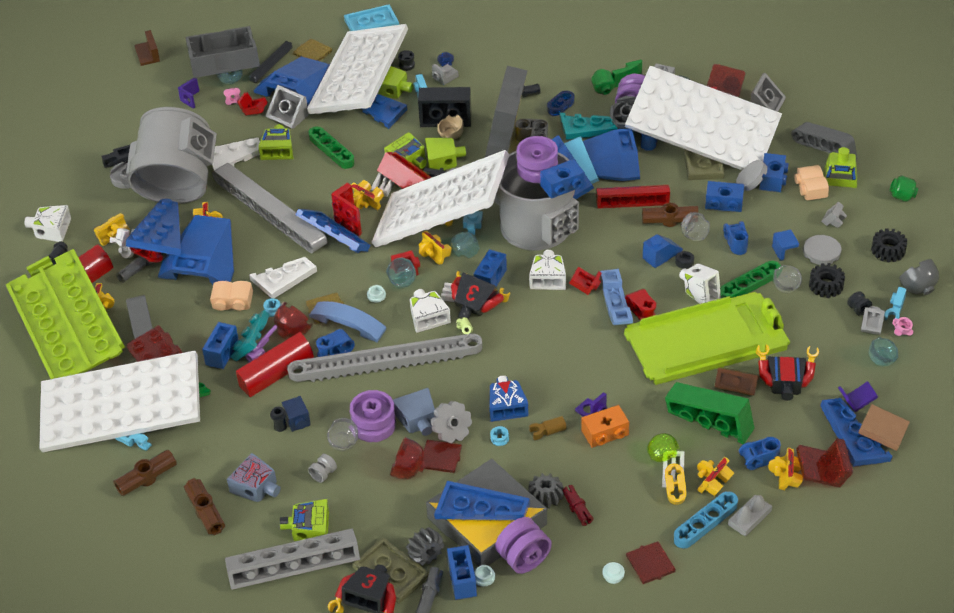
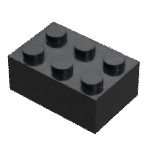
M419 88L418 109L420 127H438L439 122L448 115L451 117L459 115L463 120L464 127H471V88Z

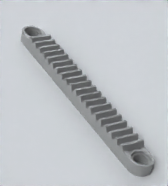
M465 334L297 360L288 365V375L295 382L306 380L315 382L316 379L322 381L325 377L330 380L332 376L338 378L339 375L346 377L347 374L354 376L355 373L361 375L364 371L368 374L371 370L377 372L378 369L385 371L386 368L393 370L394 367L400 369L402 365L407 368L410 364L416 366L417 363L424 365L425 362L431 364L433 361L439 363L441 359L447 361L448 358L455 360L456 357L462 359L464 356L477 354L482 350V338L478 334ZM469 342L478 343L476 346L468 345ZM295 369L303 370L301 373H293Z

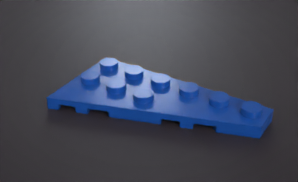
M160 199L126 239V246L181 256L178 202H174L171 199Z

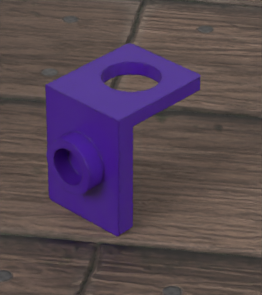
M192 78L178 87L180 101L193 109L195 108L193 95L200 91L197 78Z
M868 381L849 394H846L841 386L838 387L845 400L855 412L878 398V395Z
M603 392L594 401L587 398L575 408V412L584 417L607 409V394ZM590 406V413H586L583 408Z

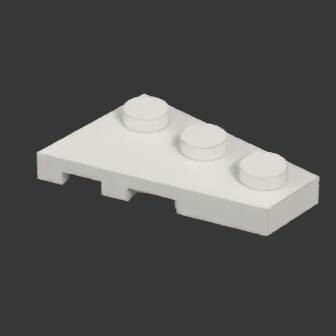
M259 138L215 146L212 164L213 171L226 163L234 166L239 161L245 162L260 155L258 148Z
M306 257L284 263L283 267L274 270L272 268L265 269L266 272L256 275V273L250 274L249 277L269 297L276 298L316 273L317 267Z

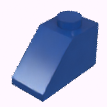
M659 234L643 242V259L654 268H657L676 256L677 253L683 251V248L671 239Z

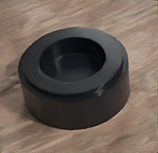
M681 251L677 253L675 263L682 269L691 268L694 265V255L688 251Z

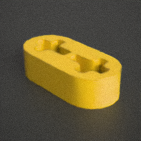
M673 463L665 469L666 492L668 501L674 505H679L686 499L685 476L683 468L679 464ZM672 470H676V473H680L677 475L676 482H673V476L669 475L671 474ZM674 487H678V492L682 493L679 499H675V496L671 495L674 494Z

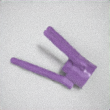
M276 325L257 343L255 349L245 355L248 362L266 353L263 347L277 329Z

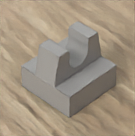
M837 202L827 210L821 222L826 226L832 224L839 228L843 224L842 220L847 217L842 211L844 206Z

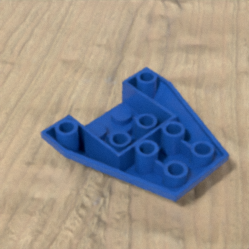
M301 56L271 73L253 91L256 94L269 97L277 88V85H280L306 96L308 108L330 64Z
M632 129L612 130L583 141L598 178L618 181L640 179L638 151Z
M195 215L180 235L181 256L167 254L162 261L158 277L177 280L178 274L208 277L212 285L218 281L231 282L234 273L231 220Z

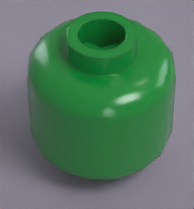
M599 69L594 72L591 82L595 92L603 95L611 93L615 87L612 73L605 69Z
M900 175L893 179L889 191L894 198L908 202L912 197H916L919 188L916 187L914 179Z

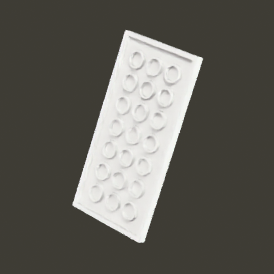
M401 24L347 32L307 108L309 114L341 110L350 111L371 107L408 31L407 25Z
M650 66L627 118L625 127L743 170L749 163L755 160L763 161L764 153H767L782 113Z
M503 150L391 193L371 243L375 247L387 245L395 240H401L406 236L415 235L420 231L429 230L434 226L443 225L453 219H459L467 214H473L478 210L491 207L507 165L508 152Z
M196 351L41 381L40 450L42 453L200 422L198 355Z

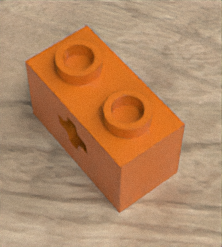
M617 405L582 417L581 431L591 448L628 436L629 421L620 406Z

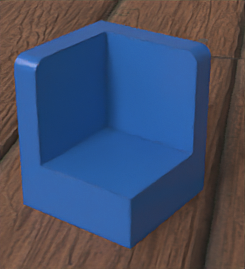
M791 229L773 233L772 248L780 261L784 260L785 250L799 247V242Z

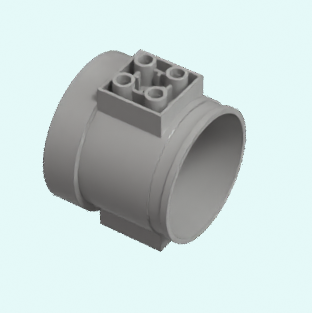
M159 107L147 111L140 119L137 141L130 144L126 170L129 186L140 196L155 202H159L160 199H171L174 202H178V204H185L200 199L206 192L207 166L213 164L217 133L210 129L204 118L186 109Z
M517 151L509 154L507 165L494 202L500 206L501 233L509 243L522 249L545 250L562 243L568 235L575 233L579 229V202L573 198L575 190L551 199L540 186V183H531L519 176L517 172ZM558 152V164L569 161L566 156Z

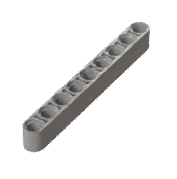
M226 163L212 172L214 180L221 187L309 253H314L327 244V238L322 231L296 216L295 211L231 164Z

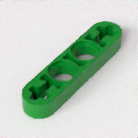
M318 126L309 129V140L343 169H349L354 166V155L328 132Z
M777 261L765 262L722 285L720 288L721 298L728 296L733 298L749 294L777 279L781 273L780 263ZM754 276H760V277H762V279L757 280V279H754L753 277H754ZM739 284H746L747 287H740V286H738V285H739Z

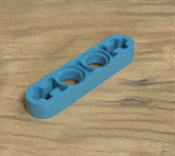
M723 492L675 530L674 544L683 549L692 546L736 511L738 506L737 495L733 492ZM716 511L719 513V516L711 517L708 515V512ZM699 522L702 523L704 527L702 529H697L693 526V524Z

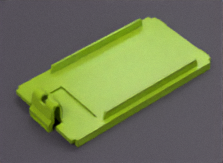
M74 249L54 258L57 263L53 265L49 256L29 265L26 268L31 275L30 278H27L26 274L5 284L51 379L85 373L105 361L119 356L123 352L122 349L125 348Z
M756 292L733 298L728 296L643 318L640 322L629 324L624 329V336L627 341H630L639 358L646 378H649L650 381L654 380L655 385L759 358L756 354L758 345L760 346L759 350L765 353V345L767 344L769 346L767 355L787 350L790 344V340L783 330L784 324L781 315L775 308L774 303L770 298L764 299L761 293ZM774 322L778 327L777 330L773 328Z

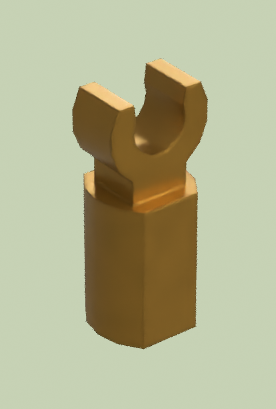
M563 416L544 421L542 424L533 423L529 425L530 433L537 431L533 433L534 440L541 439L543 435L548 436L566 430V422Z

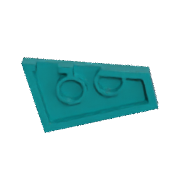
M560 113V121L566 140L576 139L580 136L581 138L598 136L612 130H617L610 116L593 115L589 118L581 117V114L566 116V113Z
M266 310L259 314L255 313L250 318L249 322L251 324L242 331L241 340H238L232 348L234 351L230 357L233 360L238 361L256 348V341L261 337L262 334L260 332L264 329L270 316Z

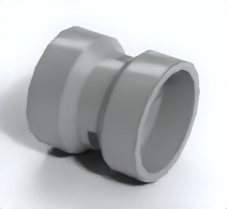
M322 454L318 458L317 463H313L308 467V472L314 480L322 483L327 479L329 473H333L337 469V464L332 457Z

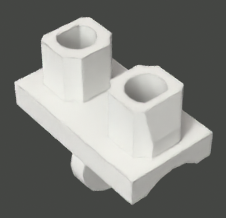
M118 228L116 237H110V243H118L121 246L118 251L122 257L131 258L134 253L130 247L126 246V239L129 237L130 230Z

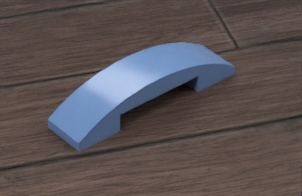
M619 269L600 271L602 273L600 277L605 303L612 324L633 323L630 307L627 306Z
M318 302L309 314L310 318L324 323L332 320L359 330L361 337L378 342L386 331V326L367 313L337 302Z

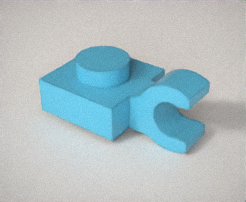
M476 211L473 214L464 216L463 228L468 230L467 237H475V230L481 229L483 211Z
M898 287L897 293L893 292L890 301L893 307L886 310L885 320L888 319L889 315H895V319L900 318L906 297L905 288Z
M143 433L115 438L129 447L136 443L145 451L151 446V443L147 442L149 438Z

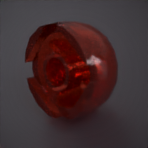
M282 302L274 315V324L278 329L277 333L284 339L287 337L291 338L299 332L305 336L313 327V324H308V317L296 307L291 305L288 308L285 306L287 303Z
M406 437L403 439L395 462L392 465L390 476L407 480L415 477L418 471L423 472L427 461L423 460L424 451L419 443Z

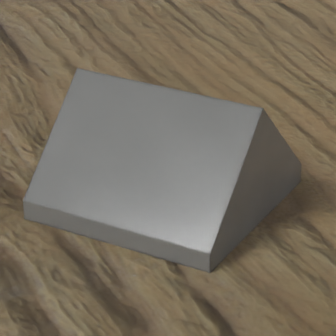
M763 73L751 93L750 102L778 112L786 97L769 76Z
M277 85L265 117L294 129L308 116L306 96Z

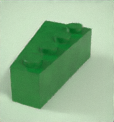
M679 382L673 385L665 397L668 413L689 422L695 420L708 430L714 428L721 431L720 435L724 437L732 436L737 438L738 443L745 444L755 429L748 398Z

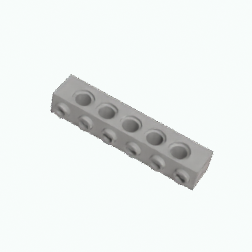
M353 528L225 558L231 590L360 560Z

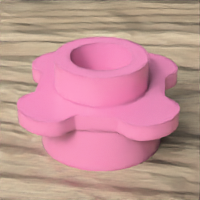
M230 88L224 90V95L226 96L225 103L227 105L237 103L241 98L239 95L240 89Z
M901 317L892 321V324L895 326L894 333L897 336H911L913 334L911 329L913 324L909 318Z

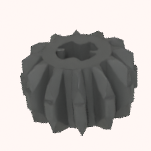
M542 473L540 477L534 476L533 481H529L528 492L549 509L551 504L557 506L559 500H562L563 485L558 477H553L551 473L548 476Z
M430 527L426 529L421 528L418 533L414 532V536L408 539L410 543L407 544L406 548L408 549L409 557L420 565L430 564L433 559L436 560L437 555L442 554L441 549L444 547L443 539L438 532Z

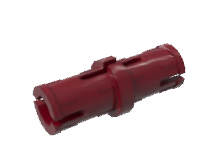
M568 485L570 491L566 486L562 490L563 495L570 504L571 512L576 514L581 525L587 526L585 521L590 524L594 518L586 508V502L583 498L579 497L574 486Z

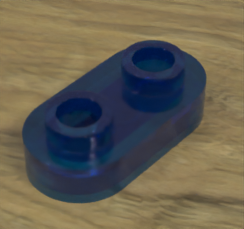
M561 91L547 103V112L553 116H558L566 111L575 102L574 93L571 91Z

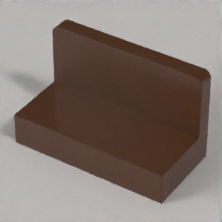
M151 30L145 31L147 42L134 45L141 66L160 62L158 49Z
M719 367L714 387L754 396L760 376L758 374Z

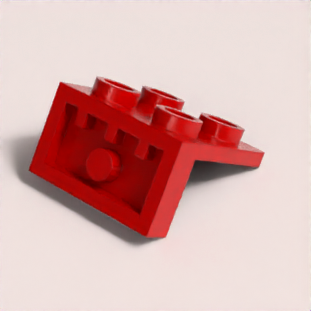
M346 183L331 193L333 217L336 222L357 236H360L362 231L359 208L354 205L352 185Z

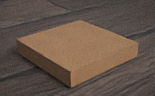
M871 404L858 433L897 451L910 421Z

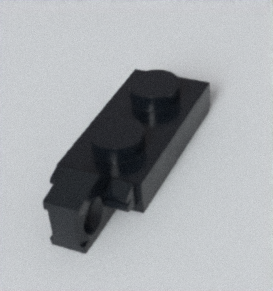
M130 145L113 149V152L110 154L102 155L104 167H113L125 161L128 163Z

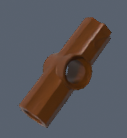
M666 203L663 207L642 208L643 224L662 223L664 226L674 227L678 222H698L699 219L698 206L678 207L675 203Z
M165 450L150 460L141 459L136 462L133 470L114 480V486L121 496H125L140 486L152 485L155 483L157 476L177 465V462L169 450Z
M193 478L188 480L187 484L184 485V490L208 535L213 534L215 536L221 533L225 528V523L213 503L212 496L208 494L200 479Z

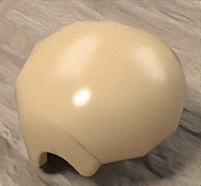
M448 115L439 122L438 134L442 138L458 139L462 135L464 128L462 118L459 115H456V117Z

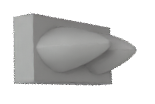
M754 495L729 519L728 525L743 536H746L772 511V505L764 501L761 495Z

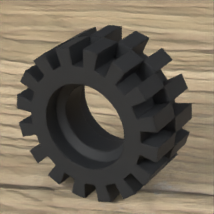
M888 228L885 231L881 229L879 233L876 232L873 236L872 254L877 259L881 257V261H884V259L887 262H890V260L896 262L897 259L900 261L905 256L907 238H905L904 234L901 235L900 231L896 233L895 229L891 231Z
M821 263V266L816 265L810 273V290L814 291L815 295L820 293V297L824 295L827 298H830V295L836 297V294H841L844 288V271L842 272L840 267L837 269L835 264L833 267L830 266L831 263H827V266L824 263ZM822 279H829L831 282H826Z

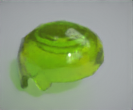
M667 433L656 434L647 445V452L650 458L659 463L665 462L670 458H676L677 450H680L677 440Z

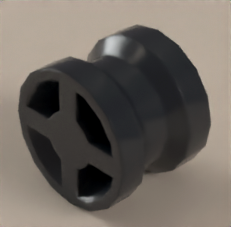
M404 50L398 54L399 68L401 70L409 71L414 69L415 61L412 51Z
M861 291L852 294L847 301L848 306L852 309L854 308V312L858 316L864 315L865 307L869 308L872 306V302L866 299L865 294Z

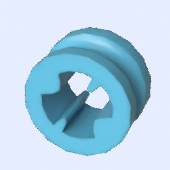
M271 298L264 302L263 307L270 314L269 317H276L281 313V304L278 299Z
M497 426L491 430V442L494 445L503 446L508 443L509 433L505 427Z

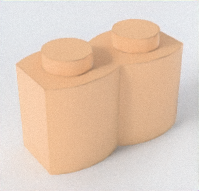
M819 165L797 168L794 178L795 183L800 186L801 196H804L806 200L828 197L829 186Z
M228 281L215 282L210 298L212 308L220 311L250 309L253 295L252 285L247 281H236L233 283Z

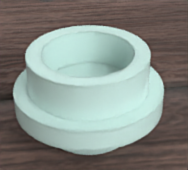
M374 285L369 288L367 298L371 302H381L386 298V292L383 287Z
M611 562L603 568V577L611 584L619 583L624 577L625 570L619 563Z
M481 565L474 571L476 584L479 586H489L495 580V572L490 566Z

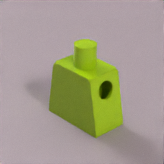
M390 66L377 94L397 99L403 91L411 93L414 85L411 82H407V73L405 71Z
M425 138L429 168H444V170L455 168L457 166L456 158L466 157L465 146L455 147L453 138Z

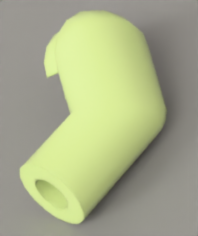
M463 317V319L459 318L456 320L457 328L462 329L464 334H471L473 332V327L467 318Z

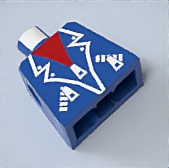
M499 376L496 379L497 383L490 385V421L528 417V401L519 382L516 380L508 381L507 376Z

